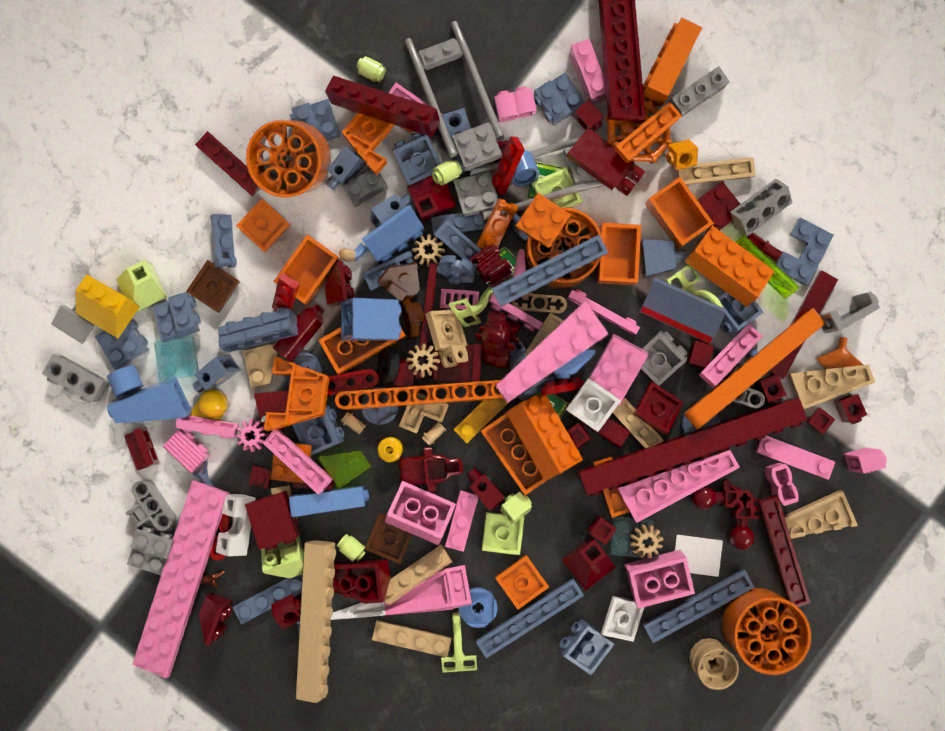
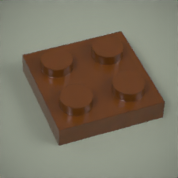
M207 260L186 292L217 313H220L240 284V281L223 269L215 267L214 263Z
M379 513L365 550L400 564L412 534L386 523L387 515Z

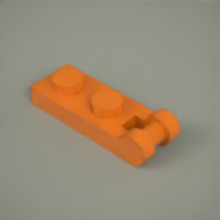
M500 198L497 200L477 243L479 248L484 249L492 244H495L498 248L512 217L517 212L518 205L514 203L508 204ZM505 210V215L501 214V211Z

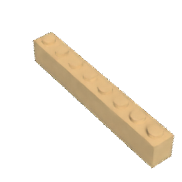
M313 540L306 542L304 549L296 699L318 703L326 698L328 693V657L331 650L329 640L332 632L330 622L333 614L331 605L334 595L333 578L335 576L334 559L336 557L334 542Z

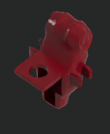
M491 310L488 313V320L484 326L479 327L481 334H475L476 339L482 341L481 359L488 365H493L497 368H507L511 358L510 350L515 351V345L512 342L519 343V338L516 337V334L521 328L520 324L506 320L505 314L500 311Z
M431 447L423 448V456L400 458L399 462L401 483L404 481L413 486L427 484L429 492L436 491L435 484L445 482L451 476H459L463 472L461 459H451L442 454H432Z

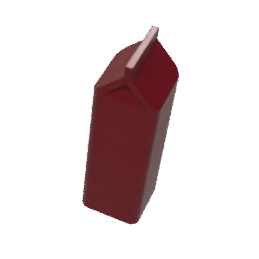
M315 304L313 307L304 308L297 316L298 334L278 340L273 349L290 362H293L322 326L324 310L318 304Z
M576 417L577 421L617 448L623 445L630 434V431L611 418H608L599 432H597Z

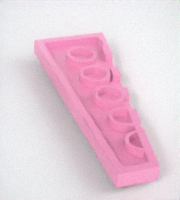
M585 301L496 386L505 400L509 402L607 336L608 333Z
M731 450L673 470L638 480L635 483L627 484L617 489L637 523L740 467Z

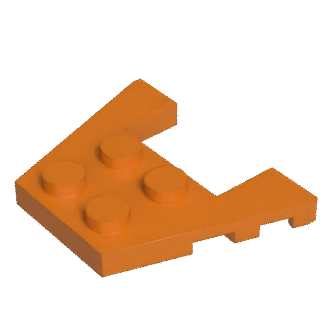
M357 113L344 128L342 134L370 170L377 176L387 164V161L384 157L373 151L395 125ZM403 128V129L407 130V131L410 132V133L413 132L412 130Z
M274 356L272 373L274 375L291 376L286 413L266 412L264 430L272 431L325 416L329 377Z

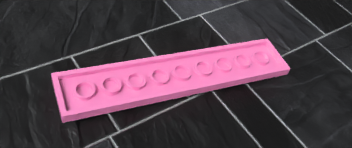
M197 480L191 482L173 538L174 542L169 557L166 559L132 665L164 678L170 677L223 515L222 509L225 497L229 492Z

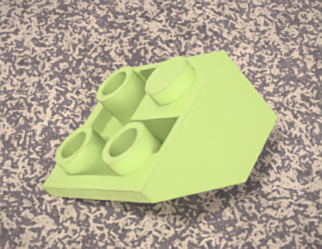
M145 260L127 268L116 279L123 295L140 306L138 311L168 298L152 263Z
M300 535L295 538L296 542L285 545L282 542L277 544L275 549L266 551L265 548L261 549L262 570L264 574L292 578L303 574L304 548Z

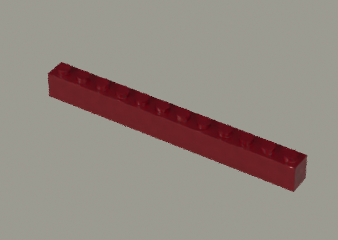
M791 398L579 470L577 473L584 493L586 495L590 494L593 497L601 494V490L607 488L609 491L617 489L621 483L627 482V484L637 482L639 477L645 476V478L655 476L659 470L663 469L664 472L675 469L674 465L680 463L682 466L693 463L692 459L710 457L712 452L718 451V453L730 450V446L736 445V447L746 445L748 444L747 440L754 438V441L765 438V434L771 432L772 435L781 433L785 427H799L802 425L801 422L807 420L800 398Z

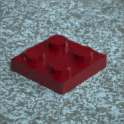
M723 181L697 200L714 223L713 226L719 231L733 221L730 212L740 205V202Z
M650 382L633 415L663 435L669 433L684 402L654 382Z

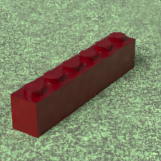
M334 75L325 90L330 103L430 137H433L440 123L437 108Z

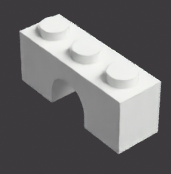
M226 494L222 514L232 516L233 525L229 531L218 534L217 553L225 556H247L252 526L245 504L254 501V497L244 494Z

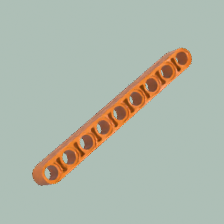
M814 308L807 311L684 413L686 418L696 429L703 426L826 322Z
M501 380L344 391L337 394L335 403L343 410L496 400L503 399L504 397L494 392L496 385L501 382ZM478 386H483L486 389V393L483 396L475 394V389ZM458 388L466 389L464 397L459 398L456 396ZM445 389L447 391L444 399L437 398L438 390ZM425 390L427 398L421 401L417 395L420 391ZM401 392H407L408 394L405 402H400L398 399V395ZM383 393H387L389 397L386 403H380L379 397ZM366 394L369 396V402L362 405L360 398ZM344 396H348L350 399L347 406H342L341 399Z

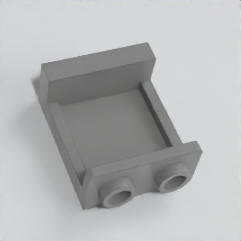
M871 291L853 296L857 307L842 316L839 315L837 310L822 313L820 316L826 322L822 326L825 334L840 331L880 309L877 296Z

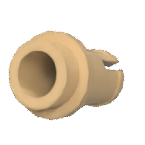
M347 412L341 420L343 425L345 426L346 424L359 435L366 427V424H363L354 417V413Z
M437 421L427 433H423L424 436L422 438L430 446L432 443L435 444L434 441L446 429Z

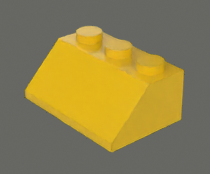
M87 274L75 290L76 314L117 339L140 308L139 305Z

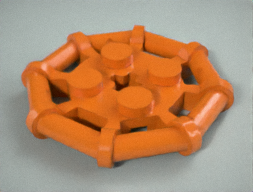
M644 101L646 120L642 123L608 120L607 115L605 120L607 122L608 144L615 148L619 142H622L634 132L635 128L640 127L651 118L648 115L649 112L653 115L657 113L659 109L653 104V101ZM615 126L619 127V136L615 135ZM670 128L663 133V138L658 137L642 150L645 154H638L632 160L634 162L655 163L657 158L668 148V145L673 143L671 141ZM655 143L659 147L653 152L650 147Z

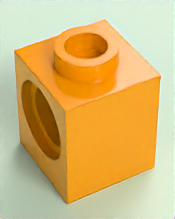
M689 139L669 144L668 153L666 154L667 162L676 170L697 165L698 147Z

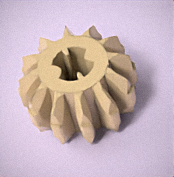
M431 234L427 235V240L420 236L422 243L414 242L419 248L412 249L414 253H418L414 256L415 260L421 258L420 265L427 261V267H430V261L438 265L436 258L440 260L442 257L440 254L445 253V249L440 248L444 245L443 242L437 243V236L431 240ZM429 247H432L433 253L426 255L425 248L429 249Z
M422 344V350L420 351L416 345V354L411 350L409 351V354L414 357L407 358V362H413L414 364L409 365L408 368L413 369L416 367L413 372L414 375H417L419 370H421V377H424L425 370H427L428 375L431 376L430 368L432 367L436 371L438 369L433 363H440L439 359H433V357L439 354L438 352L430 354L433 350L432 346L426 351V344ZM426 355L428 357L426 360L429 361L428 364L419 365V357Z
M641 525L642 531L635 528L634 530L637 535H630L635 540L630 542V546L635 547L633 552L635 554L639 552L641 558L645 554L648 558H651V552L658 555L659 553L656 548H663L658 543L663 541V537L658 536L660 531L658 529L654 530L652 525H649L648 528L645 525ZM643 539H649L650 543L644 544Z

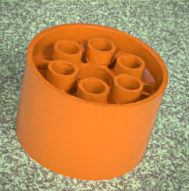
M277 120L261 126L252 135L247 146L246 164L251 178L258 187L270 195L287 198L310 192L322 184L329 173L327 169L331 165V153L326 139L314 126L296 120ZM287 126L293 127L289 139H287ZM277 134L282 140L279 146L274 142V137ZM296 137L301 141L299 149L293 143ZM266 140H268L271 147L264 145ZM314 143L317 151L307 153L304 149ZM265 150L270 154L268 161H265L263 158ZM290 155V157H293L294 160L289 161L288 159H286V156ZM304 156L309 160L308 167H304L301 163ZM269 164L270 168L265 170L264 165ZM273 169L276 170L278 173V178L276 180H274L271 177V171ZM306 171L312 174L313 178L311 181L302 172ZM292 172H294L298 177L296 183H293L290 180V174ZM283 178L286 182L287 188L281 187Z
M562 208L571 216L550 246L548 253L541 252L540 245L542 244L528 236L525 246V259L529 270L538 266L537 262L546 257L550 260L562 254V251L558 250L561 247V243H563L564 248L570 250L572 245L574 248L582 240L588 241L598 235L602 239L599 227L584 212L573 208ZM575 225L578 231L570 233L567 227ZM585 230L588 235L580 237L579 234ZM601 257L570 272L571 278L563 279L562 276L546 285L553 288H569L581 283L596 268Z
M753 588L731 600L723 613L722 632L728 646L748 666L760 673L778 675L789 672L804 660L809 651L811 630L804 613L796 605L771 590ZM779 603H781L784 605V607L778 614L777 610L779 607ZM755 606L758 615H753L749 609ZM771 609L772 613L765 618L766 611ZM789 618V624L783 627L784 620ZM755 621V624L751 625L748 629L749 623ZM738 632H746L748 636L738 638ZM756 641V647L750 649V644ZM771 650H775V654L768 657V653Z

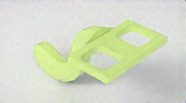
M689 264L666 280V283L671 284V281L677 278L682 285V290L723 308L715 295L706 290H696L694 288V284L700 280V277ZM687 269H691L695 276V279L691 282L684 275Z
M491 286L483 292L476 305L471 306L467 299L449 303V307L464 328L481 323L478 315L484 310L490 297L494 294L490 288ZM464 303L468 309L458 311L454 305ZM473 316L476 321L466 323L463 318Z
M453 612L454 654L452 657L441 658L442 671L477 670L476 655L465 656L462 651L459 612ZM467 660H473L475 661V665L464 666L463 662ZM455 662L456 666L446 668L444 663Z

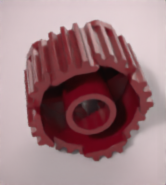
M495 244L486 246L470 258L473 265L476 264L478 267V273L486 284L490 282L491 289L509 279L513 273L510 263L506 259H501L500 251Z

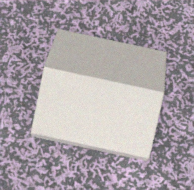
M588 378L566 410L599 432L621 400Z
M613 596L601 634L634 642L644 607L637 608L634 600Z

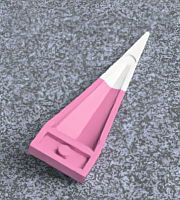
M465 565L437 572L389 606L385 601L383 603H359L333 612L331 620L453 610L454 608L472 605Z

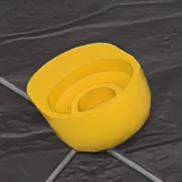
M218 389L204 391L194 405L191 416L220 420L228 407L226 395Z

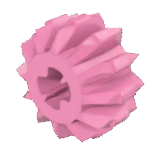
M250 419L249 424L243 421V428L237 427V431L241 432V434L235 435V438H241L237 444H244V451L250 448L251 452H255L256 448L261 450V443L263 444L265 441L263 437L269 436V433H263L264 426L260 427V421L255 423L254 419ZM250 432H255V434H253L256 435L255 439H250Z

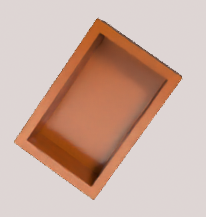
M681 177L671 182L645 202V205L670 240L674 242L677 249L714 224Z
M602 223L599 230L608 254L602 256L597 265L596 283L636 285L639 276L641 225Z
M307 234L273 282L277 284L278 278L283 273L299 283L296 298L309 306L332 274L338 261H341V258Z

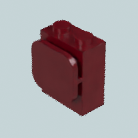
M286 490L245 504L259 550L265 548L266 551L277 548L279 543L284 542L287 545L296 542L295 538L300 535L297 517H291L290 501Z

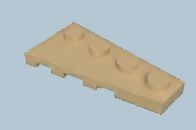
M869 364L788 374L796 397L800 398L803 409L875 383Z
M838 490L784 515L791 539L812 533L818 534L823 533V531L858 526L842 490Z

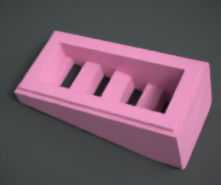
M524 249L518 251L513 278L526 272Z
M441 289L440 308L451 309L449 304H446V294H450L449 303L454 301V294L458 295L457 301L461 300L462 295H465V299L468 302L469 296H473L472 305H476L479 301V291ZM454 305L457 310L468 309L466 305Z

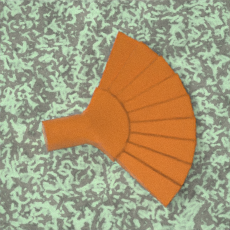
M845 337L839 338V345L835 350L817 358L825 369L864 364L847 350L848 338Z

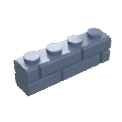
M281 307L272 313L263 312L257 317H244L242 321L238 322L229 321L224 326L218 327L219 347L227 353L298 334L297 316L286 307Z

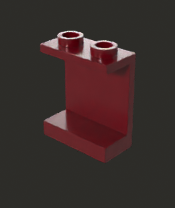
M467 344L468 346L465 347L468 361L458 363L455 367L445 368L441 362L440 355L434 357V359H439L440 363H434V366L438 368L437 371L432 367L430 368L433 380L480 382L482 344ZM432 346V347H433V350H432L431 354H433L434 352H438V354H439V351H441V350L435 351V347Z

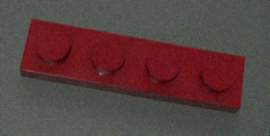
M207 131L195 144L252 197L259 191L260 187L251 178L247 166L211 133Z

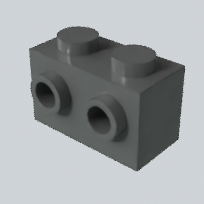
M370 168L365 169L361 176L350 178L346 181V185L343 186L355 207L388 188L382 175L379 173L376 176Z

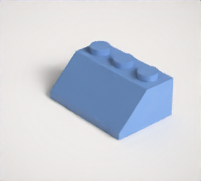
M408 205L362 238V241L378 263H385L393 257L392 254L394 252L404 250L408 246L407 243L412 239L416 241L420 236H423L422 232L425 229L411 206Z
M584 350L550 373V375H554V379L570 378V375L575 374L595 354V350Z

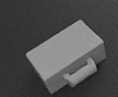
M61 305L51 324L83 344L95 325L76 314V305L73 309L66 305Z

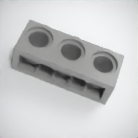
M718 66L673 96L669 102L683 117L725 89L730 81L720 66Z
M774 179L732 210L730 214L735 228L745 236H749L791 205L793 202L789 187L778 179Z
M53 353L41 373L47 377V381L56 385L58 383L63 385L65 391L81 395L80 399L88 403L99 402L109 385L107 379L61 354ZM58 366L61 367V373L59 375L56 373V369ZM74 375L78 377L76 384L73 383ZM91 384H93L95 387L93 393L89 391V387Z

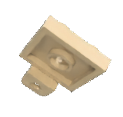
M441 310L426 313L435 351L441 350L439 355L443 366L450 368L457 366L458 363L467 362L468 354L465 346L468 345L462 324L452 310Z

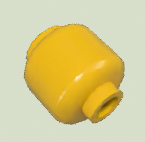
M387 437L379 443L378 455L385 462H395L403 454V444L395 437Z

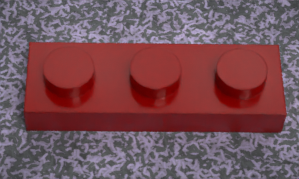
M510 137L503 156L498 163L497 170L492 177V184L498 195L506 194L525 151L518 137Z
M284 273L278 278L272 308L275 312L281 307L293 310L299 288V283Z

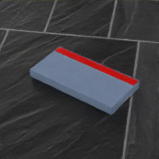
M655 278L640 312L711 344L727 309Z

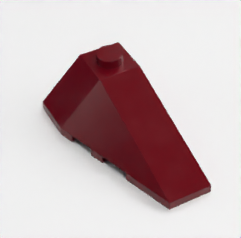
M388 559L334 564L333 589L335 593L341 594L346 598L357 599L364 604L384 602L390 581Z

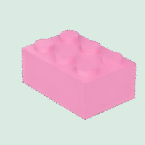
M613 334L589 378L621 400L618 404L619 406L648 357V353Z
M402 481L385 522L439 545L456 504Z
M681 550L625 564L632 597L637 608L695 594L687 557Z

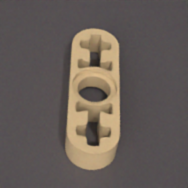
M528 293L522 296L524 301H528V297H532L530 302L531 308H527L528 304L526 303L519 307L515 300L511 302L514 307L521 311L551 312L553 314H560L567 307V302L562 296ZM536 298L544 300L543 308L538 309L534 306ZM547 298L551 299L550 303H556L557 300H560L563 307L556 310V306H549L550 310H547Z

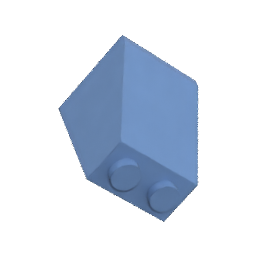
M351 298L342 301L341 341L398 340L401 334V326L399 324L401 306L399 305V300Z

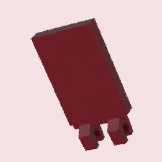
M590 128L586 129L565 156L610 190L616 187L618 191L626 196L629 195L635 186L632 181L638 183L645 173L642 168L635 166L636 164L633 160L626 163L611 144H608L605 139Z

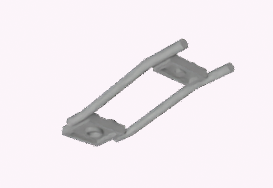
M453 21L450 26L456 39L453 38L423 49L418 54L411 38L405 40V45L429 105L437 108L440 118L438 128L449 156L454 158L459 154L465 170L468 171L502 158V153L496 140H502L504 135L457 21ZM461 55H463L490 123L487 122L455 134L450 138L424 69H432L461 58Z
M579 138L561 141L530 152L533 158L563 149L564 156H566ZM565 157L574 186L542 196L552 201L605 185L598 180L594 181L593 176ZM499 161L470 169V177L453 180L463 217L482 213L484 220L489 219L498 200L490 172L497 170ZM534 198L517 203V211L528 208ZM501 211V214L505 215L506 211Z

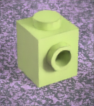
M518 492L516 495L512 493L505 499V503L502 504L500 511L513 525L530 512L532 503L521 492Z

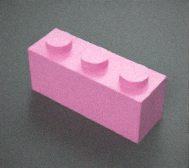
M590 39L571 45L569 54L586 99H590L593 104L605 100V78Z

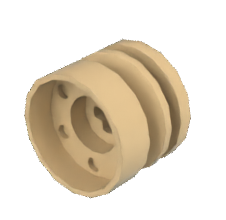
M707 638L697 642L690 650V666L704 685L711 689L720 690L726 689L734 683L739 672L738 661L724 644L716 639Z

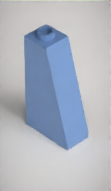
M176 377L114 399L107 405L108 414L114 419L115 423L186 418L192 412V408Z
M362 485L324 490L321 494H317L315 491L296 493L289 497L291 517L363 507L367 504L366 501H369L368 489L365 490V486Z

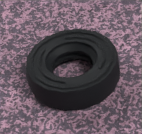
M384 349L379 355L377 373L382 383H393L398 376L400 360L396 350Z

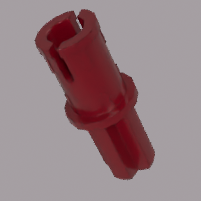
M751 233L745 239L746 242L758 249L759 253L762 252L774 262L783 253L772 246L768 240L765 241L754 233Z

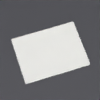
M677 535L675 551L681 550L687 557L690 573L719 576L722 540Z

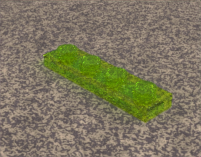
M744 234L735 241L774 270L767 283L784 299L798 290L799 286Z

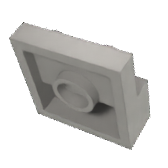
M661 330L642 348L647 351L648 357L641 369L658 386L681 367L688 358L686 356L687 351L681 345L677 347L672 342L674 340L668 332L663 333Z
M147 525L136 528L130 546L132 550L127 565L161 576L174 542L173 534L166 531H161V533L154 531L153 527Z

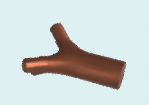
M221 570L213 575L202 576L200 583L218 588L219 585L216 584L215 579L224 574L225 571Z

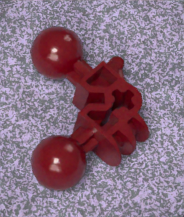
M728 479L722 481V490L720 492H714L711 487L704 486L692 493V502L697 508L702 510L709 509L714 504H720L722 507L735 506L731 509V517L736 518V527L730 532V541L735 548L740 550L748 549L753 545L755 537L753 531L748 527V519H761V517L756 516V511H760V508L756 507V501L761 499L753 498L751 492L741 490L737 486L735 487ZM745 496V500H739L740 497Z

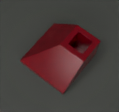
M432 176L407 186L422 222L457 207L447 183L440 185L433 180Z
M338 261L325 284L326 301L330 307L341 305L342 301L355 298L354 288L351 287L349 280H352L351 268L343 261Z
M592 536L562 559L585 591L616 568Z
M209 593L205 597L199 613L204 641L207 646H210L214 641L217 642L219 636H223L226 629L224 622L226 618L230 617L233 609L230 606L232 600L213 593Z

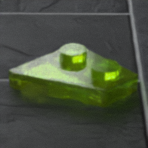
M361 451L320 456L318 458L339 489L371 467Z

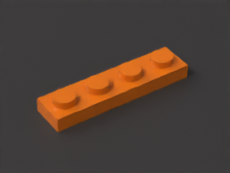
M670 102L667 103L620 142L614 150L628 163L680 120L682 114Z

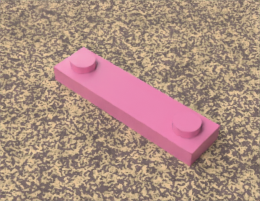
M578 289L576 291L572 290L568 295L567 299L579 306L586 301L597 316L632 335L637 334L640 327L636 325L637 322L628 317L626 319L586 298L587 294Z
M748 323L699 376L714 388L763 336Z
M279 429L273 430L263 442L267 448L317 494H321L333 480Z
M766 435L765 438L759 440L755 450L756 453L829 480L835 461Z

